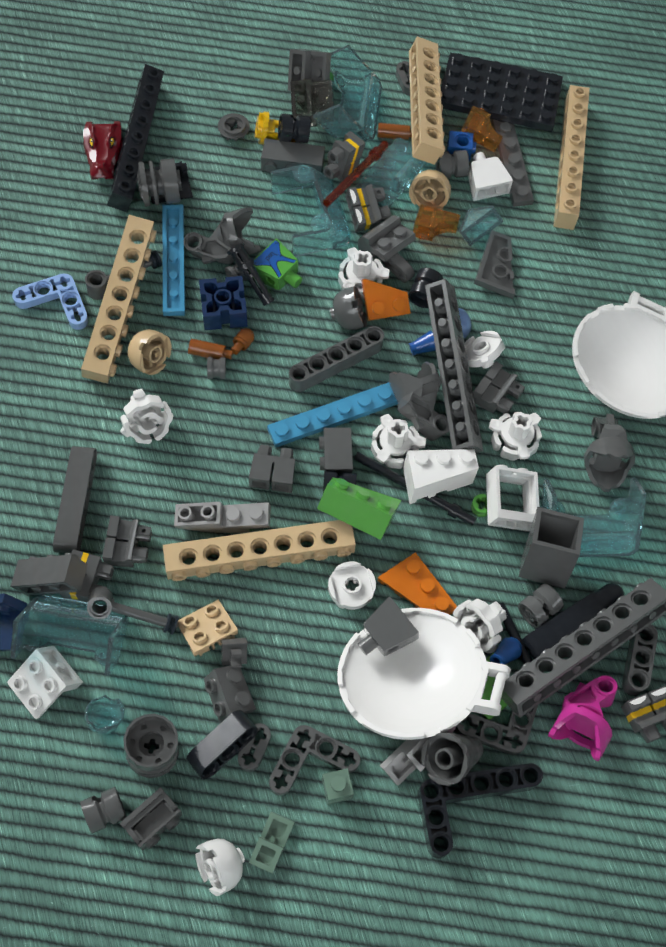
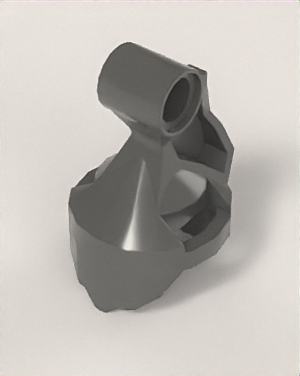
M252 207L225 212L220 224L211 237L207 238L196 232H191L185 236L184 246L192 256L201 258L203 264L219 262L231 265L234 259L231 255L227 254V251L242 242L245 244L244 249L248 255L257 254L261 251L260 246L244 239L242 235L243 228L251 219ZM195 242H199V245L197 247L192 248V245Z
M428 361L424 362L417 378L403 372H391L389 374V384L398 402L397 411L411 420L416 431L419 430L430 441H436L448 433L447 417L434 411L437 393L442 385V380L435 365Z
M607 414L606 417H593L591 434L599 439L589 444L590 446L584 453V465L589 479L604 492L618 488L625 481L629 470H631L635 463V452L631 443L628 442L626 430L618 424V419L614 418V414ZM622 458L628 459L626 463H624L621 460Z

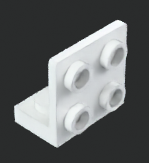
M55 646L37 648L7 683L32 716L37 719L46 712L63 692L77 689L83 681Z

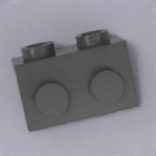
M231 666L216 668L204 678L205 689L210 695L214 713L220 723L234 711L242 710L245 714H249L256 710L241 668H231Z

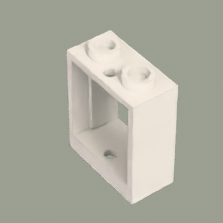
M506 465L495 466L486 474L488 525L530 531L536 509L540 507L537 472L528 471L526 468H508ZM500 482L522 485L523 512L501 509Z

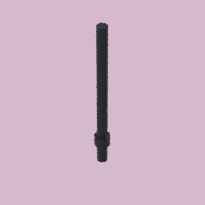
M360 452L356 453L354 460L407 489L403 476ZM437 495L423 498L448 512L447 515L452 518H459L471 526L477 520L476 517L463 511L461 506L456 503L451 504Z

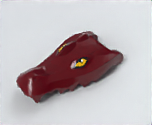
M114 121V124H93V122H86L83 146L90 166L91 180H98L99 178L114 179V167L117 166L123 144V132L120 121Z

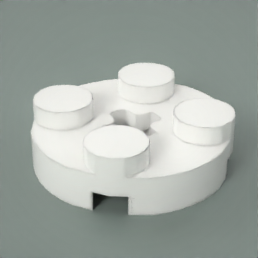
M495 331L481 332L480 337L475 339L472 336L465 342L469 367L482 366L484 369L489 368L505 349L502 339Z
M354 561L338 565L330 575L328 582L330 597L342 609L355 610L366 606L372 601L376 589V580L372 571L361 566V563ZM350 580H353L354 584L358 583L359 585L354 591L346 588Z

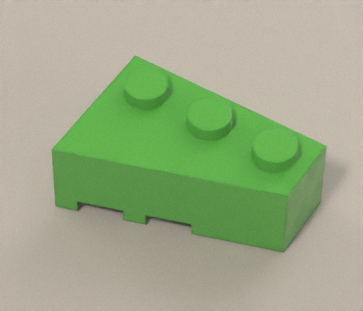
M333 477L327 484L317 509L381 540L391 524L401 500L349 483L344 479Z

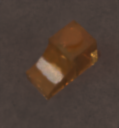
M473 106L460 132L474 133V142L495 152L503 136L498 134L492 127L490 122L491 114L482 108Z
M420 205L413 232L417 238L432 241L435 236L442 233L456 234L461 215Z

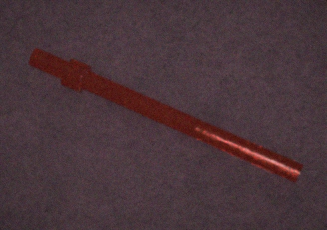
M382 141L378 146L373 147L369 151V155L323 200V205L329 207L374 161H378L382 157L383 152L388 148V142Z

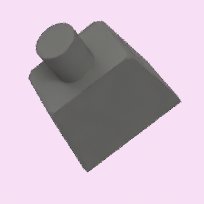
M388 597L364 622L363 630L367 637L357 644L365 655L378 648L383 656H387L419 639V632L393 599Z

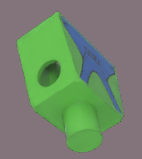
M275 239L254 259L253 265L266 285L276 290H281L287 283L294 288L301 284L302 277L297 274V258L278 239Z

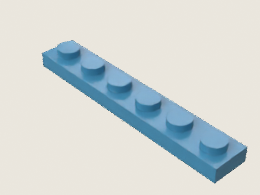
M183 204L162 205L163 316H185Z
M386 383L267 425V430L275 448L322 432L324 428H333L398 405V402L390 384Z

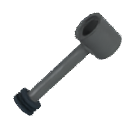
M156 250L153 253L151 252L149 262H144V268L152 266L153 269L162 266L161 256ZM92 270L86 274L85 283L90 298L94 300L103 299L110 275L106 276L100 270Z
M105 587L94 588L89 594L87 612L95 619H104L111 612H115L161 626L164 633L167 631L169 633L170 631L171 635L178 628V616L174 617V615L172 616L169 613L166 618L114 602L112 592ZM96 600H103L106 604L98 606L94 602Z

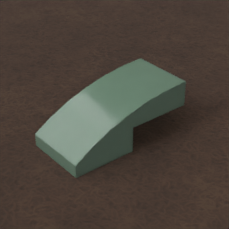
M271 811L249 863L273 874L295 821Z

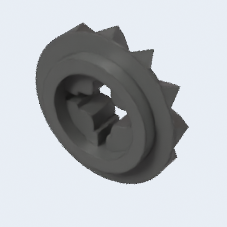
M236 113L227 114L218 122V131L221 137H226L227 141L230 139L237 141L238 138L244 139L245 135L249 134L250 124L243 115ZM237 124V129L231 131V128Z

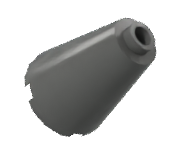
M441 732L425 741L422 748L421 761L423 766H426L430 779L438 784L449 786L465 778L482 757L483 745L475 736Z

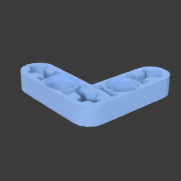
M59 274L19 287L13 291L14 303L20 309H27L59 298L69 325L73 329L81 330L88 325L89 321L75 282L69 274ZM66 282L68 286L63 287L62 283ZM41 288L50 289L45 295L38 293ZM24 295L26 299L21 300V296ZM69 298L77 299L74 305L66 304V300ZM74 312H78L81 318L80 321L75 319Z

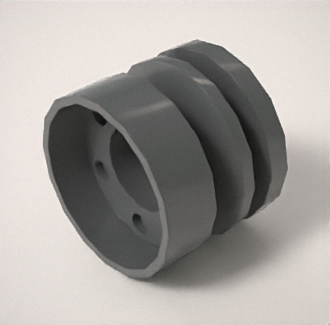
M145 714L134 719L127 727L123 737L126 760L135 773L146 778H157L168 773L175 766L179 756L178 732L170 720L158 714ZM151 745L156 746V749L154 750L153 754H150L148 752V750L151 748Z

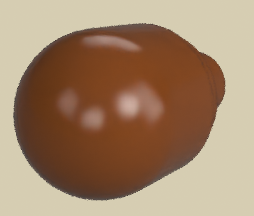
M243 328L237 333L233 340L234 345L230 349L233 351V354L237 355L241 350L244 351L249 348L255 338L253 331L249 328Z

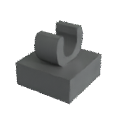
M246 638L222 639V666L231 665V668H240L242 664H247Z

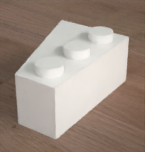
M475 449L407 451L403 470L409 503H415L418 499L427 496L429 498L433 497L436 493L445 490L451 491L472 484L479 469Z

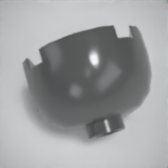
M352 286L339 291L333 299V307L330 308L332 320H337L338 324L346 330H358L367 327L366 312H363L362 305L364 304L357 287Z

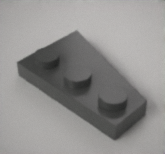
M491 230L474 284L513 299L515 288H513L514 271H512L511 265L513 259L511 237Z

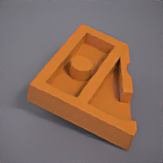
M368 279L361 280L368 321L411 314L408 292Z

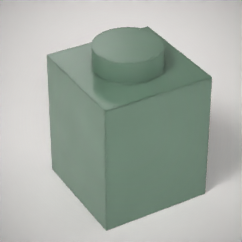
M348 768L322 775L327 805L353 798L354 792Z

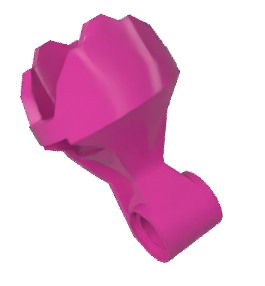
M603 675L586 685L580 682L575 692H571L564 697L561 713L548 736L555 740L569 738L579 746L590 749L593 759L599 762L612 738V729L604 718L601 708L609 707L614 702L618 687L615 679ZM573 730H575V731H577V732H579V733H581V734H583V735H585V736H587V737H589V738H591V739H593V740L586 739V738H584V737L578 735L577 733H575Z

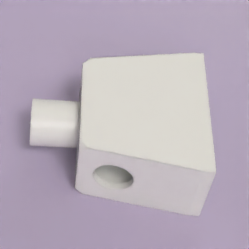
M483 152L476 153L473 156L474 161L470 163L468 172L473 201L509 194L513 179L498 157L486 158Z

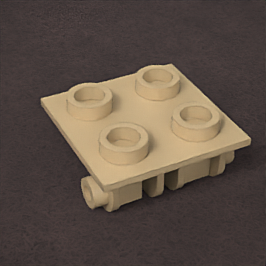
M219 599L178 620V627L191 647L190 649L194 657L197 655L202 656V654L210 650L209 646L214 650L215 643L221 646L222 639H234V636L238 634L237 627Z

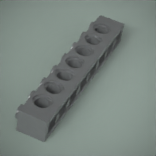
M442 279L425 285L440 378L442 380L452 449H475V453L483 451L455 287L446 279Z
M652 578L644 583H639L633 591L619 597L613 605L607 609H602L596 617L582 623L576 631L562 637L559 643L552 648L545 649L539 657L532 662L525 663L519 671L509 676L505 681L501 699L519 718L666 614V590Z

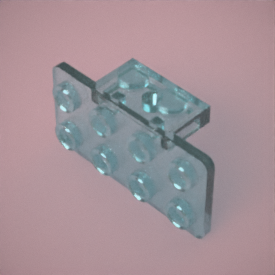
M396 138L355 187L356 189L365 188L372 184L373 188L383 187L386 198L384 201L377 203L380 207L388 205L390 208L402 192L410 186L412 180L422 171L427 162L413 158L412 144L402 138Z

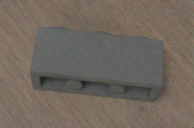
M265 138L261 155V171L321 179L325 146Z
M65 553V555L61 556L47 555V557L41 558L31 556L29 559L18 560L10 587L27 596L81 592L88 564L80 560L79 556L73 553Z

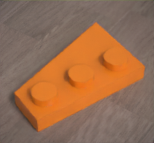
M416 552L377 578L378 582L387 585L395 591V594L401 598L404 597L414 604L415 608L433 609L452 615L457 607Z

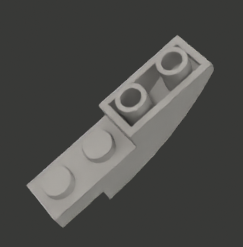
M221 502L176 504L174 527L193 531L247 533L250 532V529L270 528L271 505L269 502L223 505Z
M456 726L445 732L453 733ZM431 737L406 740L380 765L397 786L415 769L421 772L426 767L423 766L421 761L422 748L425 741Z

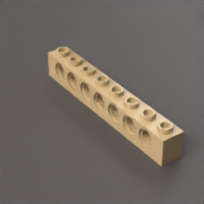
M417 36L409 50L412 157L435 165L438 158H441L445 152L442 126L444 118H442L443 105L441 104L442 91L440 89V53H438L437 43Z
M570 85L565 99L553 226L557 228L574 230L579 217L590 89L587 87Z
M132 215L128 216L82 364L81 372L84 378L108 384L110 377L115 376L117 364H114L116 357L120 358L123 345L120 342L122 337L126 338L129 325H126L128 318L133 316L135 306L132 305L133 299H138L140 287L138 282L143 280L146 268L143 266L144 262H149L150 242L154 243L157 231L154 230V221ZM137 240H138V241H141V242H143V243H141V244H136V243H134V241H137ZM129 259L137 260L134 263L128 262ZM130 278L131 281L125 282L122 279ZM119 296L126 298L123 301L116 300ZM116 315L119 316L120 319L111 320L110 317ZM106 335L114 336L112 340H106L103 337ZM101 354H105L108 356V358L105 360H101L97 357Z
M341 520L165 544L163 545L168 580L182 581L190 576L207 577L210 573L220 572L221 574H229L238 569L251 571L259 566L277 567L281 563L286 562L299 564L307 559L320 561L327 559L328 556L335 555L347 557L355 552L356 543L353 527ZM326 538H333L336 542L334 544H327L324 540ZM304 541H309L313 545L311 547L306 548L303 547L301 543ZM285 544L289 546V549L281 551L277 547ZM257 548H264L266 552L263 554H256L254 550ZM240 551L242 556L234 558L231 556V553ZM212 554L219 556L216 561H209L207 559ZM187 558L195 559V562L190 565L183 563Z

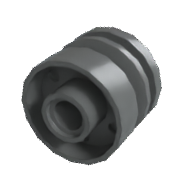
M174 158L160 160V170H155L153 162L149 161L150 171H145L144 162H138V185L145 207L150 206L149 197L151 196L155 198V205H159V195H164L167 204L181 202L179 191H182L179 169L176 170Z

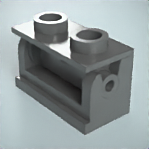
M324 428L323 436H319V450L324 452V457H320V470L337 472L339 476H342L343 473H352L351 428Z
M160 787L120 824L143 851L146 847L148 849L154 847L161 840L159 835L166 829L168 831L174 829L181 822L179 817L183 814Z

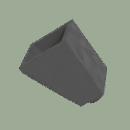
M537 507L521 558L518 577L565 589L580 556L584 518Z

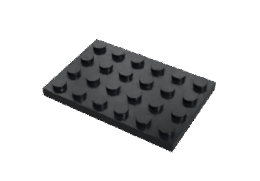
M450 52L441 85V104L443 109L552 132L563 76Z

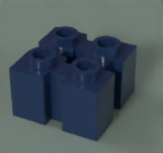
M242 276L225 277V282L217 283L216 278L199 280L204 331L222 329L221 324H230V328L248 327Z

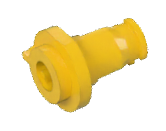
M263 111V113L259 112L255 126V138L259 139V144L264 145L265 138L278 140V133L275 132V128H278L279 120L269 119V112Z

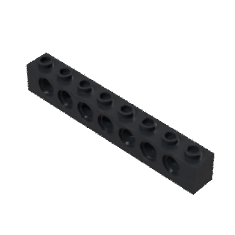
M145 64L139 78L107 206L124 212L128 211L133 200L138 180V162L143 160L164 75L163 70Z

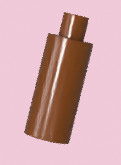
M379 123L377 137L409 140V137H412L409 125Z
M191 338L188 347V354L200 357H213L214 359L226 357L227 359H232L233 351L227 350L225 345Z

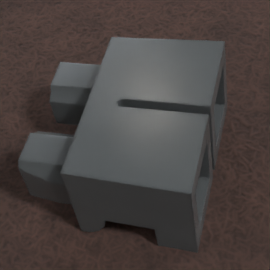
M495 361L478 384L473 394L475 404L493 414L496 410L505 414L509 413L514 405V402L506 398V396L509 394L518 400L525 387L516 381L517 374H509L502 369L503 365Z
M261 444L258 452L254 453L249 474V487L269 490L272 469H274L272 490L292 493L295 472L293 449L281 448L280 457L271 456L272 447Z
M110 515L102 555L104 563L112 566L134 568V563H147L148 548L137 546L138 541H151L152 528L140 525L137 519L132 521L121 520L118 516Z

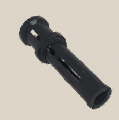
M242 242L227 251V254L232 256L237 264V270L244 273L261 300L262 305L266 306L274 301L275 298L254 267V259L249 257L244 249L245 244Z

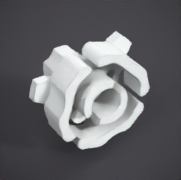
M354 247L347 250L348 257L340 264L338 282L342 289L355 286L358 288L361 298L364 299L361 280H377V283L382 284L383 279L389 278V269L384 268L379 259L373 261V256L370 252L358 251ZM345 270H346V276L348 277V280H346V279L344 278V272H345Z
M143 389L133 391L130 402L123 409L126 415H122L120 418L123 425L120 430L121 433L127 438L131 436L136 442L150 444L152 442L149 435L151 433L155 440H161L168 433L169 425L173 419L170 407L167 402H162L159 396L146 395Z
M515 412L512 418H510V414L505 413L499 419H491L489 429L494 431L491 437L493 449L498 451L502 445L498 434L501 435L505 446H503L500 453L502 458L515 461L517 459H528L536 453L542 437L538 426L541 418L538 414L532 413L529 415ZM533 438H534V444H533V446L530 447V448H528L527 446H528L529 444H531V442H532V440H533Z
M389 414L380 417L381 425L375 429L372 435L371 451L380 463H385L389 468L401 469L404 464V458L400 457L406 455L410 449L419 450L425 448L426 438L420 436L414 426H410L408 429L407 421L393 420ZM379 437L380 446L382 447V450H380L377 446V440Z
M475 599L473 601L467 600L458 605L453 612V616L458 619L461 625L472 630L480 641L483 652H495L497 649L496 645L501 641V636L498 633L503 631L502 622L506 619V611L502 609L497 601L488 605L480 599Z

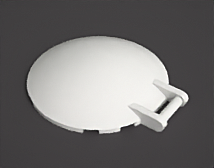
M633 291L628 303H625L623 306H614L613 303L598 307L597 310L584 317L574 334L572 343L573 360L583 383L596 398L608 407L635 418H661L666 416V307L640 296V293Z
M427 608L401 609L419 632V639L387 656H383L378 648L365 655L357 644L367 637V634L362 630L359 634L356 632L341 655L337 673L338 686L342 700L350 714L367 729L382 736L401 740L423 739L435 736V734L453 728L471 712L491 716L500 715L502 707L500 701L505 681L509 678L511 672L510 667L507 665L487 662L476 635L470 628L467 629L461 625L457 618L447 613ZM488 676L495 677L490 700L482 699Z

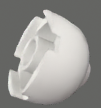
M218 838L204 842L196 847V849H200V852L195 854L197 867L203 881L206 882L209 879L213 886L209 889L210 892L215 896H220L233 889L240 881L243 873L242 863H244V855L240 848H236L225 839Z

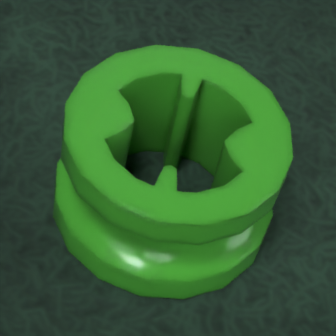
M479 494L474 497L471 510L476 516L485 517L487 516V509L484 507L482 510L478 506L482 501L486 503L485 507L487 508V495Z

